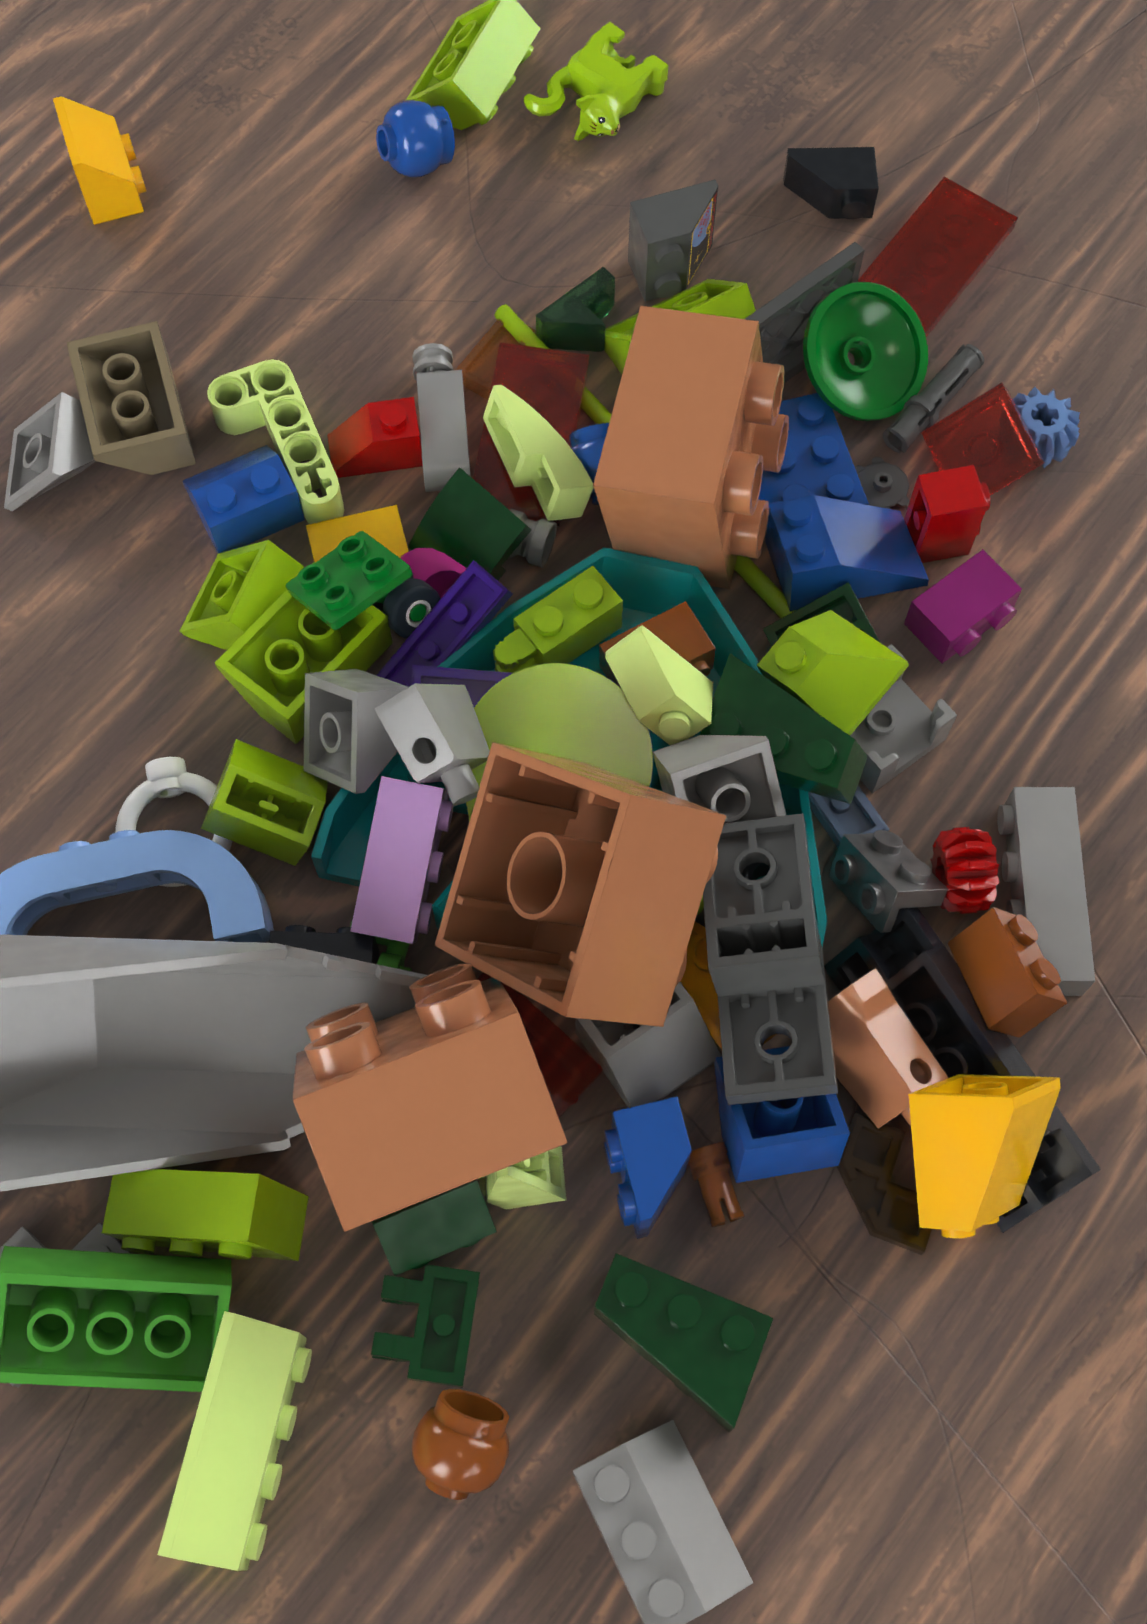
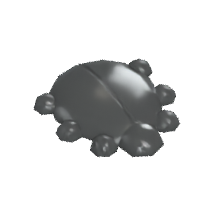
M881 457L873 458L872 464L866 467L855 466L870 506L889 509L896 504L901 507L908 505L910 500L907 497L910 485L906 474L899 467L884 462Z

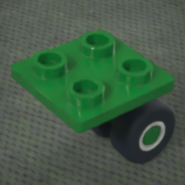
M364 531L345 538L339 543L337 548L316 563L304 567L295 578L286 583V588L290 595L333 630H338L373 605L387 615L389 628L403 638H408L441 599L433 587L423 580L413 578V572L409 564Z

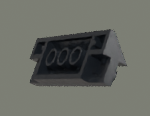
M918 907L899 909L891 932L880 933L875 929L869 935L858 937L824 965L840 991H843L876 968L887 983L898 1005L949 1078L958 1074L1036 1077L1007 1034L988 1029L958 964ZM1056 1104L1019 1206L999 1216L1000 1221L996 1223L1003 1233L1101 1170Z

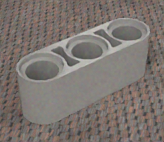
M462 370L417 373L422 463L426 492L441 491L459 467L471 477Z

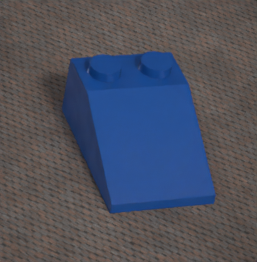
M817 495L769 503L765 543L789 611L798 610L848 582L857 599L928 586V576L901 511Z

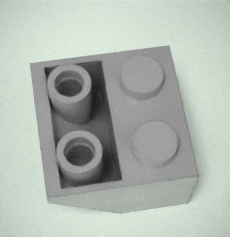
M681 982L674 989L663 1027L575 1018L576 1035L628 1108L662 1100L714 1064L716 1057H721L693 998Z

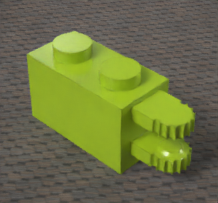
M591 566L513 618L514 631L504 637V641H499V644L495 645V649H493L494 660H496L495 671L514 673L524 668L541 664H569L622 627L623 600L597 569Z

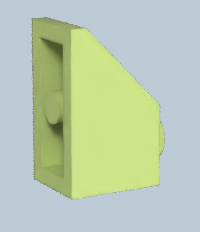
M641 625L606 651L605 658L638 721L666 743L673 745L687 740L711 724L713 682L646 627Z

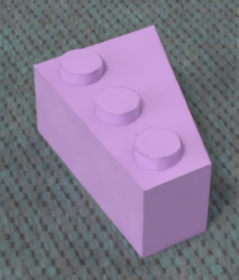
M381 776L350 932L411 944L417 942L419 933L428 934L433 904L426 902L430 882L438 883L444 853L438 852L442 831L448 832L454 806L449 801L450 797L446 789Z

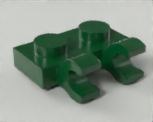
M426 1264L423 1281L384 1275L381 1292L382 1302L397 1305L419 1306L414 1338L375 1332L371 1351L372 1358L410 1362L407 1375L408 1380L463 1388L480 1272Z

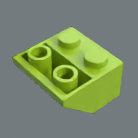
M236 739L201 829L296 866L311 844L326 801L328 781L305 772L304 766Z

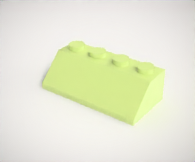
M224 1311L157 1555L235 1571H247L250 1560H259L267 1533V1525L260 1523L265 1500H274L282 1475V1465L275 1463L281 1440L289 1441L296 1421L297 1406L290 1405L295 1383H304L311 1361L312 1350L305 1348L307 1338L300 1332Z

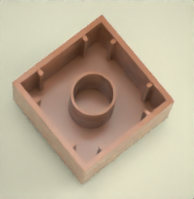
M640 306L593 483L614 550L697 566L710 586L730 589L737 556L756 559L760 557L769 516L768 501L759 500L763 471L779 473L781 470L787 446L789 417L788 415L779 414L784 387V366L763 362L759 321Z
M492 742L434 946L465 963H471L472 967L565 1017L663 1027L674 989L681 981L686 969V949L706 883L712 877L717 866V845L726 815L587 763Z
M471 963L454 965L417 980L409 987L415 1001V1007L376 1023L368 1003L364 1002L328 1013L306 1026L311 1043L303 1051L296 1054L293 1103L344 1232L568 1143L517 1008L500 981L493 977L481 982L477 980Z

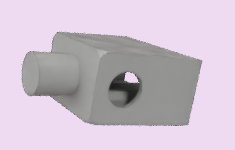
M415 683L375 708L380 721L412 778L417 783L443 782L454 806L466 803L477 797L479 785L472 769L487 761L490 750L465 685Z

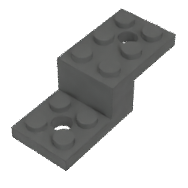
M804 814L726 823L723 825L717 845V866L712 877L706 883L703 892L708 969L718 996L725 1097L728 1105L837 1094L838 1087L823 952L815 915ZM752 863H764L770 867L767 875L759 880H749L742 876L743 870ZM775 1034H783L792 1040V1044L783 1054L771 1055L762 1049L763 1043L768 1037Z

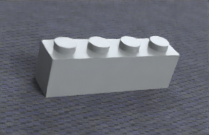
M1014 787L1005 804L999 806L997 815L999 834L1006 835L1007 852L1003 853L1001 867L1004 882H1010L1012 899L1007 901L1006 912L1023 915L1035 927L1038 933L1036 943L1044 958L1058 971L1061 982L1058 985L1063 995L1082 996L1095 982L1075 787Z

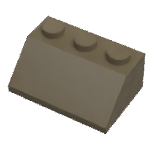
M157 321L66 342L95 461L148 475L196 464L169 356Z

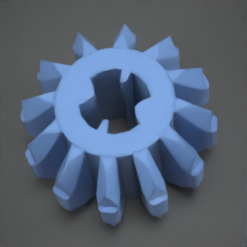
M1036 387L1028 393V396L1018 393L1012 399L1011 405L1004 410L1000 420L1002 423L1000 426L1002 427L1000 443L1009 445V457L1020 454L1024 456L1025 466L1033 460H1037L1043 468L1050 464L1052 459L1061 462L1067 456L1071 447L1075 446L1079 437L1080 428L1077 426L1080 421V412L1070 410L1071 398L1058 400L1054 389L1047 395H1042Z

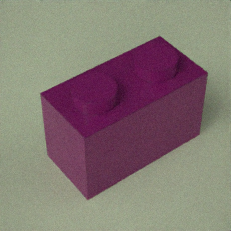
M982 549L915 598L910 604L904 625L943 664L956 653L960 657L969 653L980 642L981 634L989 628L993 627L997 631L1004 627L1017 613L1014 606L1022 588Z

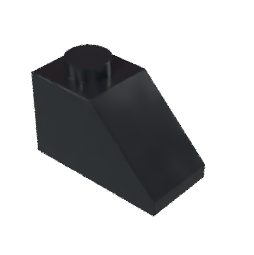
M788 148L783 176L784 186L829 219L846 218L853 220L872 218L879 189L875 148Z

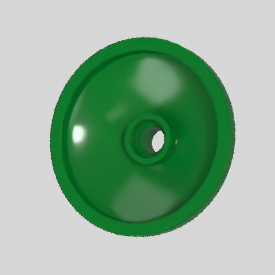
M855 282L844 285L826 295L814 308L807 322L803 339V355L807 374L818 395L836 412L859 421L881 420L902 411L907 400L911 396L917 395L920 391L928 366L926 335L916 312L903 297L892 289L872 282ZM848 352L854 357V365L848 359Z

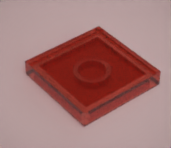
M1002 382L921 432L939 471L974 465L979 481L987 484L990 495L1045 463L1011 394Z

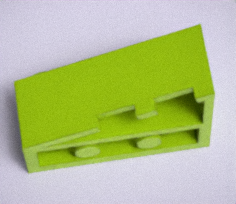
M151 1169L117 1174L112 1176L101 1233L122 1240L121 1249L135 1253L153 1254L155 1246L169 1247L170 1253L201 1257L203 1251L216 1252L219 1256L233 1259L249 1260L254 1256L299 1261L309 1196L259 1173Z

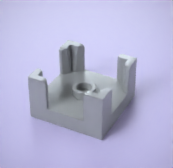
M892 644L887 647L899 656H901L902 658H904V656ZM904 672L850 735L868 756L860 780L872 794L945 741L957 717V714L943 699H939L933 711H931L902 680Z

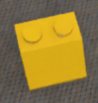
M62 96L53 98L71 163L93 224L96 225L144 212L139 194L147 191L139 165L134 167L129 165V161L137 159L129 133L120 135L115 117Z

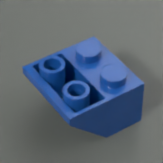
M678 1096L613 1111L612 1129L604 1131L606 1139L604 1149L610 1173L620 1172L623 1183L618 1184L619 1194H617L624 1227L634 1225L637 1239L649 1235L687 1169L692 1149Z

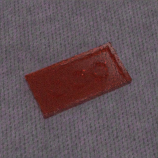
M944 176L858 279V282L877 283L898 293L916 312L927 337L1012 232L1018 217Z
M500 342L490 394L493 385H503L544 417L570 446L569 435L578 428L590 363L589 355ZM484 422L473 479L509 510L514 509L524 512L530 520L538 521L542 518L547 520L532 486L514 488ZM554 520L553 522L560 526L561 520Z

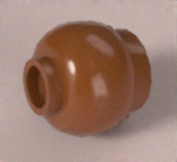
M461 1389L443 1390L439 1394L436 1405L431 1407L418 1423L412 1441V1456L418 1471L426 1478V1486L434 1493L454 1500H463L468 1497L469 1493H478L490 1488L498 1480L509 1454V1439L505 1432L510 1418L508 1412L498 1403L477 1393Z

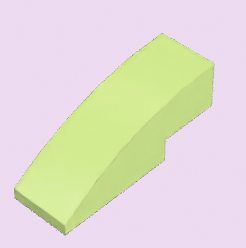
M493 385L483 420L514 488L532 486L548 521L582 517L594 488L593 482L582 462L564 438L536 410L503 385Z

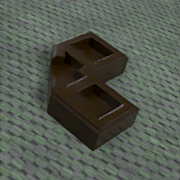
M855 1113L849 1126L850 1135L839 1166L836 1167L869 1234L922 1255L925 1253L932 1229L919 1227L917 1192L890 1182L906 1132L887 1124L878 1129L870 1118Z

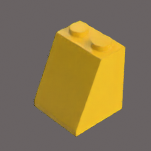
M958 1074L908 1094L920 1228L941 1229L942 1236L946 1238H967L974 1236L977 1228L999 1222V1216L1019 1206L1061 1089L1060 1077Z

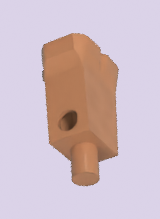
M875 968L828 1002L836 1077L878 1129L900 1113L911 1127L908 1094L949 1077L904 1014L887 983Z

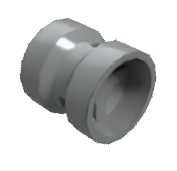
M510 509L532 531L509 557L513 558L519 555L525 557L529 564L543 568L554 545L557 531L556 522L543 518L538 521L530 520L524 512Z

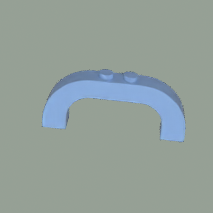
M124 830L111 834L109 840L93 844L86 841L68 842L61 845L57 852L29 858L15 864L0 874V935H27L30 928L39 918L59 907L169 883L189 885L203 892L209 908L215 941L268 942L270 931H274L265 896L244 866L221 845L208 838L185 831L157 830L140 833L135 830Z

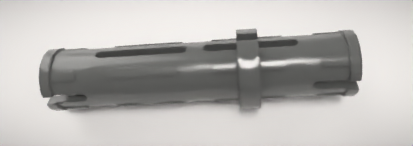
M963 344L919 395L911 396L907 400L901 415L883 433L884 442L890 449L897 453L901 451L903 453L906 452L924 429H931L934 426L944 406L984 364V356L977 347L971 344L966 346Z

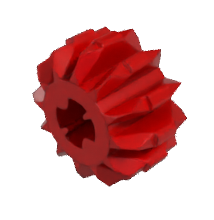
M969 827L952 828V830L941 831L933 844V857L930 859L932 873L948 888L940 906L942 909H946L948 912H960V914H975L977 911L989 910L991 904L995 901L997 897L996 886L1000 883L998 878V867L1000 864L996 860L997 848L992 844V838L987 831L969 829Z

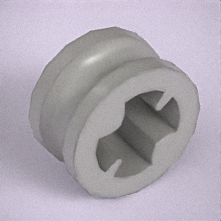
M424 344L413 352V376L416 381L417 373L453 370L452 351L442 344Z

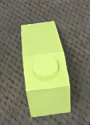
M559 1146L479 1178L480 1189L486 1197V1202L507 1210L565 1201L566 1189L562 1147Z

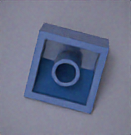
M267 445L182 481L218 553L244 547L305 520L295 485L279 455Z
M790 1046L766 1049L764 1051L771 1055H780L786 1052ZM722 1056L715 1058L714 1066L721 1135L728 1151L727 1155L736 1183L839 1166L850 1131L836 1094L728 1105L725 1097Z

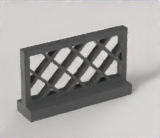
M856 242L846 247L745 318L746 320L759 321L763 362L783 365L784 383L806 368L803 355V339L807 322L814 308L832 291L844 285L858 282L865 250Z

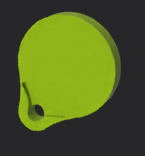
M564 663L531 666L514 672L499 681L474 707L489 750L492 742L587 763L650 786L653 771V751L648 728L638 721L622 689L600 673L581 666ZM486 762L472 769L479 787ZM476 798L466 802L469 822Z

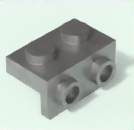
M885 830L866 834H843L829 873L830 879L880 933L891 932L900 908L941 906L948 890L931 872V868L920 861L903 844V840L898 835Z

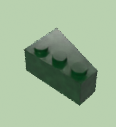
M731 653L729 654L712 700L711 724L702 729L700 735L766 736L769 739L780 784L851 804L868 758L857 741Z
M615 1253L595 1304L594 1315L644 1359L651 1362L675 1383L674 1385L685 1395L691 1397L707 1411L726 1431H732L739 1417L773 1317Z

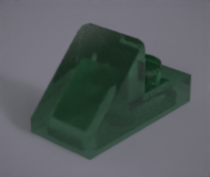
M602 267L536 315V335L549 349L592 352L605 350L606 327L601 319L614 306L615 277L605 267Z

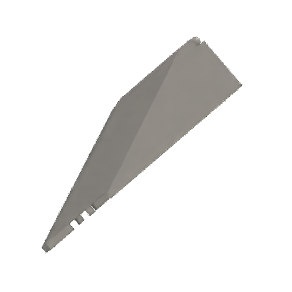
M0 935V1192L281 1151L291 1147L289 1139L305 1132L293 1103L296 1054L303 1051L311 1043L306 1026L328 1013L357 1003H368L375 1023L415 1007V1001L409 987L427 975L278 943Z

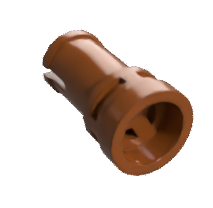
M725 1142L710 1144L691 1151L687 1165L689 1166L693 1181H698L711 1220V1227L725 1225L726 1220L720 1201H723L730 1222L745 1217L729 1174L732 1168L727 1156L728 1151Z

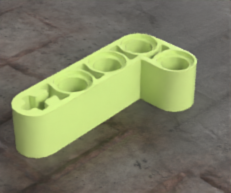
M265 360L214 379L208 387L207 395L218 428L226 434L238 435L266 426L277 454L297 489L303 515L307 522L312 524L343 517L345 509L337 475L288 365L280 360ZM305 460H311L307 463H300ZM320 488L323 497L318 498L313 491Z

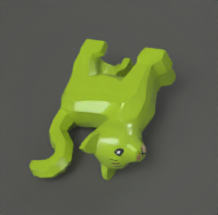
M609 22L591 36L586 45L571 57L567 66L557 71L547 82L548 98H539L535 95L527 94L523 101L526 108L532 114L540 117L550 116L556 113L564 103V88H571L581 97L576 100V105L581 110L580 124L574 139L580 141L589 134L598 137L605 135L615 136L620 129V118L635 111L643 96L647 94L658 96L664 92V84L668 80V64L657 56L651 55L645 58L641 64L634 67L636 58L633 55L625 59L620 57L613 47L614 43H619L624 38L625 32Z

